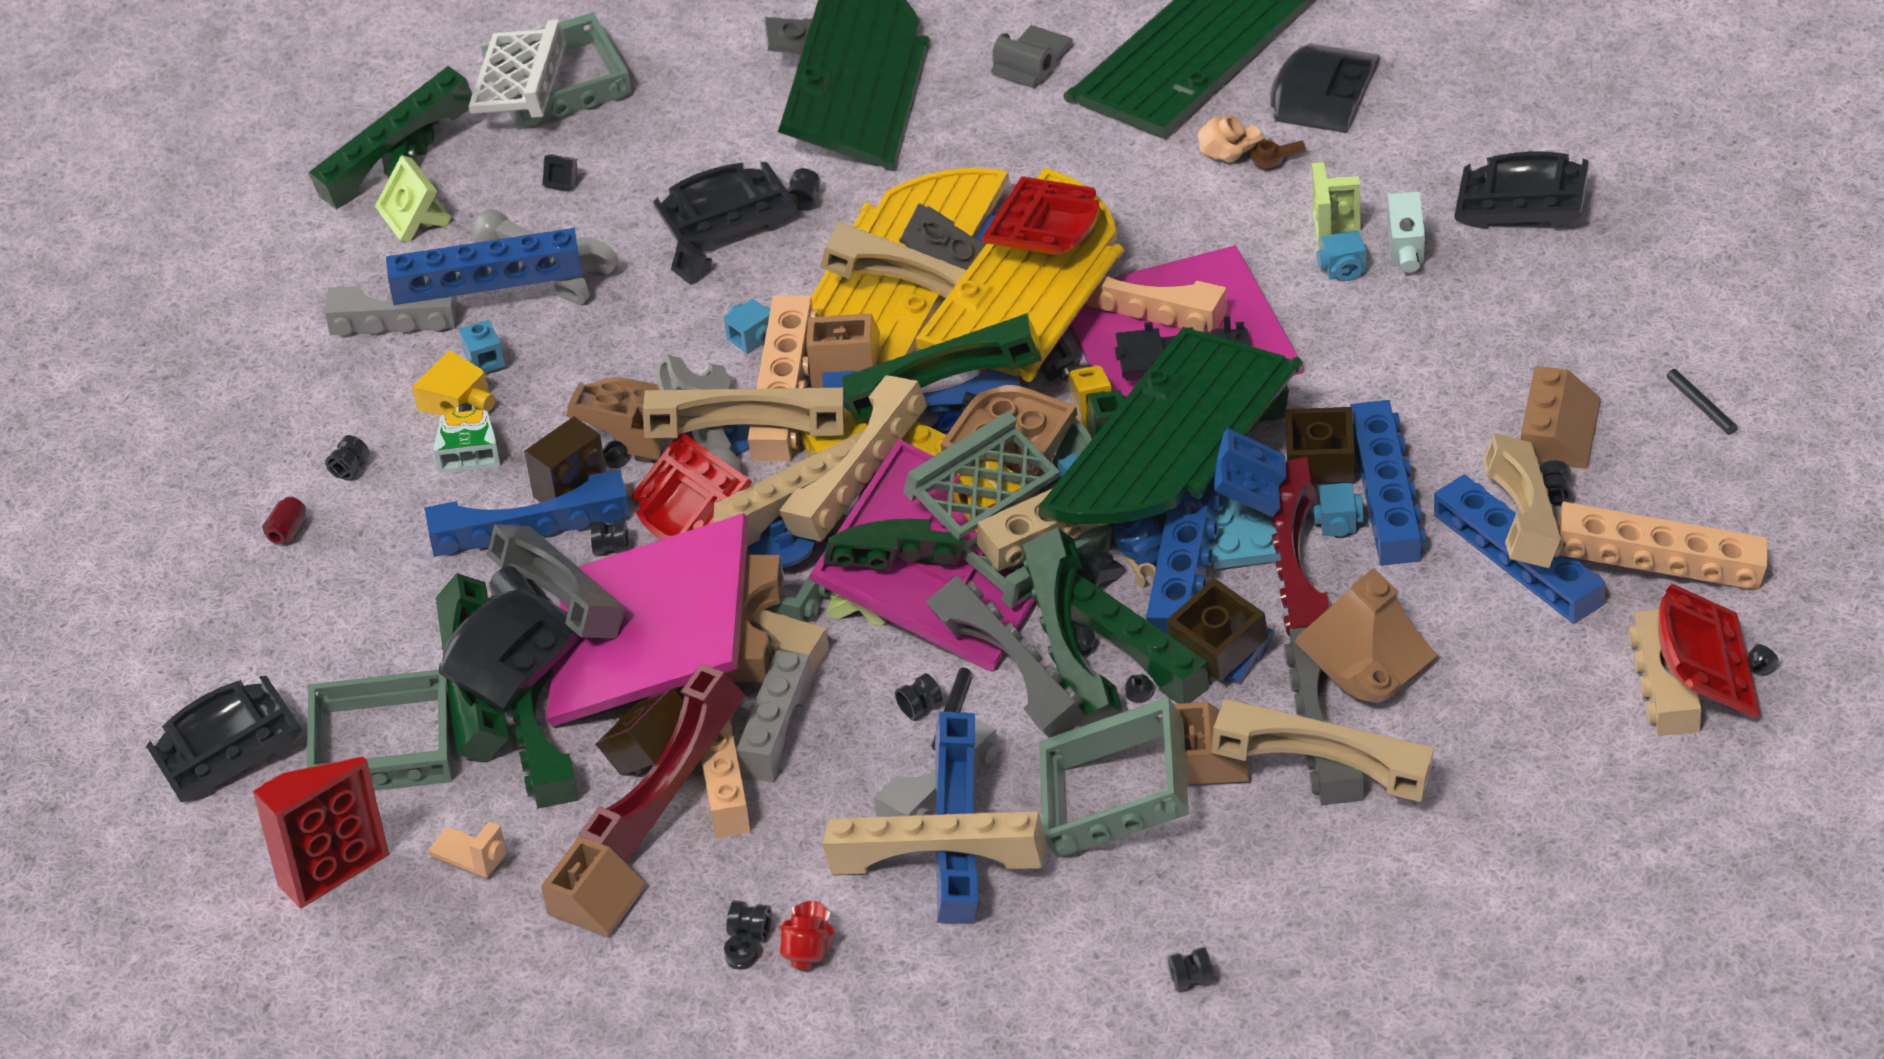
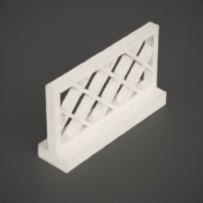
M559 19L547 20L545 29L493 33L468 106L471 114L529 109L531 118L543 117L566 46ZM532 41H539L532 46L527 45ZM502 43H511L502 49L499 47ZM519 49H522V50H523L522 52H520L519 54H517V55H515V56H511V55H510V54L516 52V51L519 50ZM530 57L535 58L532 61L526 63L525 65L522 63ZM502 59L506 60L505 62H503L502 64L498 65L497 67H495V66L493 65V64L499 62V61L502 60ZM513 67L517 68L515 71L511 72L510 74H508V75L505 74V72L508 71V70H510L511 68H513ZM524 75L528 76V78L524 79L523 81L519 83L516 82V80L523 77ZM496 77L499 78V80L494 82L493 84H487L489 81L495 79ZM508 85L511 87L503 93L498 92ZM519 93L523 95L522 99H511ZM489 96L494 97L489 101L481 102Z

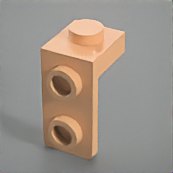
M490 821L476 838L447 827L428 849L431 857L485 878L491 875L507 855L501 826Z

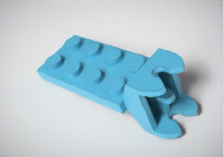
M1223 495V508L1217 511L1216 516L1218 535L1211 542L1213 568L1221 569L1281 560L1280 554H1276L1272 534L1277 532L1276 527H1273L1269 515Z

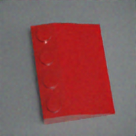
M363 756L283 772L253 790L277 885L300 909L390 855L368 762Z

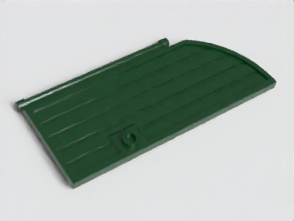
M817 0L778 133L876 166H884L886 171H895L899 148L926 50L929 48L931 41L926 35L915 36L920 20L907 0Z
M1172 0L1074 87L1069 88L1063 94V97L1068 103L1073 101L1079 102V105L1165 137L1316 0Z
M1182 327L1040 503L1039 516L1069 523L1113 524L1145 519L1172 510L1179 505L1188 492L1193 497L1200 499L1215 478L1218 453L1226 429L1229 428L1247 436L1293 375L1297 374L1302 368L1303 361L1298 357L1287 359L1284 355Z

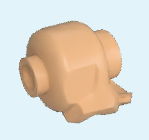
M1226 115L1224 118L1213 117L1198 132L1201 152L1209 158L1224 160L1228 163L1236 161L1243 153L1255 147L1264 138V134L1255 125L1245 128L1232 115Z

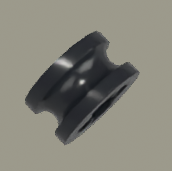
M734 935L725 942L724 952L726 963L729 967L744 970L752 967L757 962L756 941L749 935ZM743 949L745 954L739 955L737 950Z

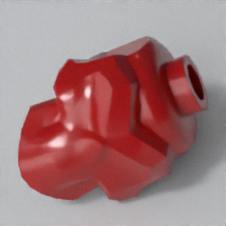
M809 900L794 906L791 919L784 921L779 926L781 930L780 955L785 959L791 960V967L812 969L813 962L824 960L826 952L832 947L836 929L834 925L828 923L830 912L821 902Z

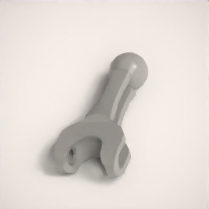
M497 210L481 212L472 224V235L476 243L534 234L510 221L505 214ZM592 237L577 239L582 277L593 272L608 275L618 266L619 260L617 255L607 244ZM582 277L554 281L556 293L562 299L581 306L590 297L587 283Z
M670 355L664 356L656 372L659 390L728 389L730 386V380L724 366L709 363L708 369L700 376L690 371L682 358ZM723 426L692 430L694 439L698 444L740 472L739 460L729 450L731 444L725 435Z

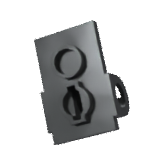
M765 17L767 51L801 54L812 19L803 18V20Z
M1030 25L1017 41L1010 39L1009 34L1002 33L994 44L991 73L1034 87L1037 82L1041 83L1056 66L1055 62L1073 43V38L1034 25Z
M920 203L916 206L899 239V242L907 248H912L920 253L943 260L965 270L971 266L986 246L955 226V222L930 206L925 207Z

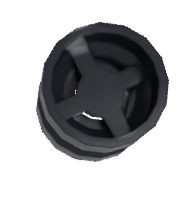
M801 168L795 170L791 175L787 191L797 205L796 210L809 211L816 203L821 179L813 170Z
M346 435L337 444V450L332 451L326 458L325 465L328 471L336 478L346 481L351 480L357 473L358 466L363 465L370 456L369 448L358 437Z
M1559 460L1544 462L1539 468L1540 472H1543V482L1548 489L1550 504L1561 506L1562 502H1569L1572 498V486L1570 484L1571 469L1569 465Z
M626 520L615 521L613 524H605L603 521L592 522L591 547L593 554H605L610 550L617 554L628 551L629 535Z
M927 673L915 678L914 684L910 686L907 684L903 685L894 692L900 710L910 720L921 716L924 709L935 708L943 702V696L938 684Z
M733 900L729 907L726 922L728 936L746 933V935H750L754 940L765 941L771 928V906L757 904L755 907L751 906L749 908L746 902Z
M1205 947L1193 949L1191 954L1188 955L1180 953L1168 955L1170 976L1176 991L1188 989L1194 983L1201 985L1213 983L1212 965Z

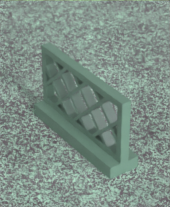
M1007 411L909 471L903 493L911 501L918 498L960 540L977 529V522L1014 506L1057 479L1060 471L1015 427L1017 419ZM1013 440L1022 449V455L1004 452V445ZM983 458L998 460L997 470L979 468V461ZM1003 461L1021 464V474L1002 471ZM1026 465L1038 466L1045 474L1040 477L1026 475ZM958 474L973 476V484L970 486L954 483V476ZM978 477L997 479L996 489L977 487ZM1002 480L1020 483V490L1017 492L1001 490ZM933 489L948 491L947 501L934 500L928 493ZM953 492L972 495L971 505L952 502ZM977 496L995 498V505L991 508L976 506ZM951 512L970 514V521L960 526L951 517Z
M1110 524L1098 526L1075 538L1074 541L1078 555L1092 553L1095 550L1108 552L1113 526ZM977 536L964 543L960 556L1003 591L1002 601L1011 609L1033 596L1032 587H1034V583L1024 566L1023 560L1015 566L1007 567V569H1015V572L1004 578L995 570L994 565L986 556H979L973 552L975 549H980L977 545Z

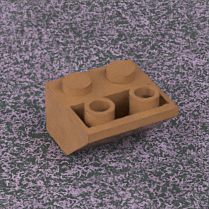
M872 314L808 317L807 354L812 388H823V372H857L878 365L880 330Z
M1208 702L1174 704L1182 716L1184 724L1187 785L1248 781L1247 759L1243 761L1211 753L1213 728L1220 709Z
M578 836L541 887L548 915L609 937L644 890L645 882L610 847Z

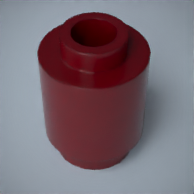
M285 497L283 500L278 501L262 526L267 539L274 544H290L306 520L305 505L295 497Z

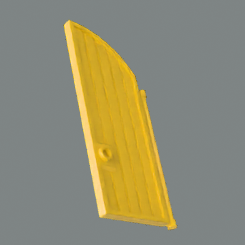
M1045 167L1037 176V179L1085 186L1072 177ZM1097 195L1094 197L1095 200H1099L1097 221L1086 239L1077 248L1066 254L1054 255L986 244L916 337V347L924 349L1028 313L1039 338L1042 361L1010 371L1009 367L989 369L1014 376L1021 375L1023 380L1027 382L1032 381L1041 364L1107 272L1124 253V248L1121 245L1114 244L1117 240V231L1108 207Z
M959 168L913 178L886 191L876 208L871 203H864L853 226L905 246L899 242V239L916 206L920 203L925 207L930 206L955 222V226L975 238L1008 184L1009 173L1005 170L991 168ZM826 270L811 296L813 309H818L819 317L857 314L873 315L880 330L878 364L913 353L916 348V337L934 315L944 298L926 287L896 277L877 274H853L848 279Z

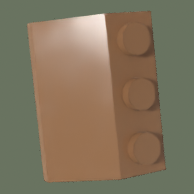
M1535 366L1521 430V440L1532 442L1535 455L1538 456V464H1543L1550 460H1559L1565 462L1569 467L1587 469L1600 396L1568 369Z

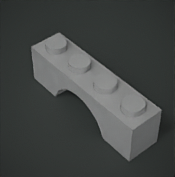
M360 286L328 288L325 317L329 335L455 329L458 301L457 296L393 305V301H378L366 296Z
M781 650L775 651L736 749L741 778L774 783L784 758L785 736L791 713L795 706H804L813 683L810 656L808 654Z
M976 718L974 778L976 773L985 764H990L994 761L998 753L996 729ZM936 770L919 777L895 776L874 797L876 817L934 815L936 813Z

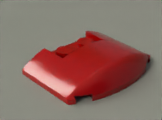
M1021 176L982 236V243L1054 255L1066 254L1077 248L1086 239L1097 221L1099 200L1094 199L1096 197V190L1093 187Z
M681 433L678 434V438L672 441L633 491L632 500L636 503L639 502L640 509L636 511V514L641 523L653 535L662 540L713 523L714 504L747 489L752 481L686 434Z
M1671 583L1665 590L1666 594L1661 599L1658 613L1659 643L1669 669L1690 690L1756 719L1761 714L1738 614Z

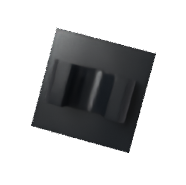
M552 154L545 155L542 186L573 190L577 178V158Z
M688 240L677 242L671 270L688 284H695L700 281L702 272L710 271L713 259L711 257L706 258L703 251L696 248Z

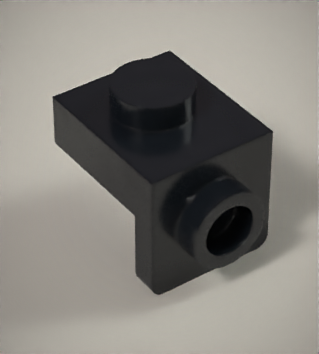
M1061 337L1040 368L1049 381L1059 377L1061 380H1066L1069 378L1071 370H1077L1082 355L1080 352L1073 354L1063 337Z
M1095 550L1092 553L1079 555L1082 568L1076 572L1099 587L1100 582L1119 579L1125 566L1113 560L1114 556L1102 550Z

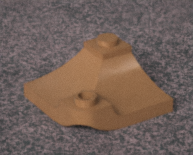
M621 377L605 378L590 384L579 382L568 404L566 417L572 418L574 416L580 421L606 431L628 448L627 454L635 455L637 459L643 461L658 460L664 450L666 438H644L645 390H659L658 384Z
M1003 385L982 391L969 403L941 442V452L1009 411L1017 419L1015 427L1052 463L1066 432L1078 415L1077 406L1016 385ZM1013 440L1004 445V452L1022 455V449ZM983 458L979 461V464L987 461L988 459ZM1003 461V464L1014 473L1021 474V464ZM1026 465V475L1040 477L1045 474L1038 466ZM1040 489L1034 492L1032 497H1035Z
M1375 568L1355 582L1339 600L1301 632L1294 641L1344 691L1357 699L1373 703H1383L1438 656L1407 617L1396 596L1398 591Z

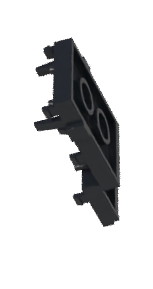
M1230 316L1224 317V328L1211 329V332H1204L1250 346L1247 328H1244V321L1236 322V329H1231ZM1152 322L1144 323V330L1115 333L1117 341L1115 355L1116 360H1120L1122 378H1125V381L1140 380L1175 336L1161 337L1159 328H1153Z

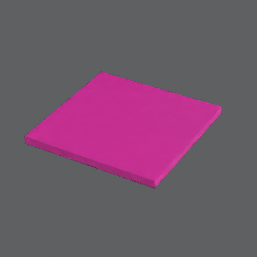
M1236 245L1112 277L1115 280L1153 287L1194 285L1196 280L1226 287L1227 313L1225 316H1230L1231 329H1236V322L1244 321V328H1247L1250 346L1284 355L1287 359L1298 357ZM1084 305L1069 325V328L1088 366H1101L1111 384L1112 391L1121 390L1122 395L1127 397L1140 380L1125 381V378H1122L1120 360H1116L1115 347H1117L1115 333L1144 330V323L1152 321ZM1224 318L1218 329L1224 328ZM1152 322L1153 328H1159L1161 337L1176 336L1181 328ZM1302 366V368L1299 370V372H1298L1297 374H1294V375L1302 374V373H1303V366Z
M898 439L837 533L858 525L890 519H929L930 530L950 532L918 498L911 501L903 493L908 472L934 456ZM957 475L954 476V483H957L959 478ZM933 489L928 493L934 500L947 501L948 491ZM951 512V517L960 526L969 522L963 513ZM974 530L964 536V543L977 536V532ZM981 549L973 551L979 556H986ZM823 554L809 580L991 672L994 671L1005 652L981 638L965 634L956 638L939 620L926 601L958 575L966 585L972 581L984 595L981 601L985 605L990 601L1004 616L1000 620L1004 626L1010 622L1017 630L1035 603V599L1032 596L1011 609L1002 601L1003 591L961 556L957 565H940L920 561L907 562L894 559L891 570H875L867 567L823 563ZM1005 568L997 572L1006 578V576L1015 572V569Z
M744 513L578 567L625 606L624 619L620 625L617 638H581L552 666L546 720L552 727L646 698L672 687L674 689L684 686L701 663L724 673L737 669L749 520ZM560 600L559 607L568 612V608Z

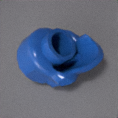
M1158 517L1115 523L1112 530L1113 540L1124 556L1134 559L1136 564L1150 563L1156 567L1165 524Z

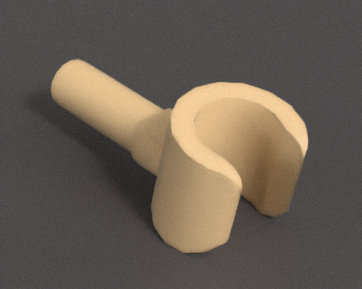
M1123 556L1124 560L1136 573V584L1139 587H1145L1144 576H1149L1152 578V581L1154 580L1156 570L1154 565L1150 563L1138 565L1134 559Z

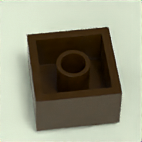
M1352 407L1285 409L1287 461L1307 457L1314 472L1316 483L1355 482Z
M574 416L524 450L533 498L541 503L580 487L589 480V475L607 472L600 434Z
M1215 578L1208 582L1166 620L1168 635L1206 660L1208 673L1219 681H1222L1268 639L1265 613Z
M672 687L639 700L595 745L622 776L634 771L636 774H639L650 765L653 767L675 730L683 706L682 698Z

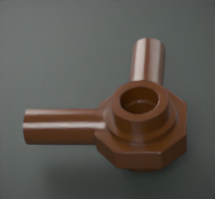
M1263 138L1252 149L1251 159L1256 167L1270 170L1279 166L1285 157L1306 152V146L1303 140L1279 146L1275 142Z

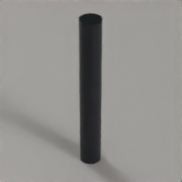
M1672 369L1668 372L1667 379L1727 435L1737 431L1738 426L1677 369Z
M959 668L943 712L959 711L972 675L968 668ZM935 736L931 744L933 750H935Z

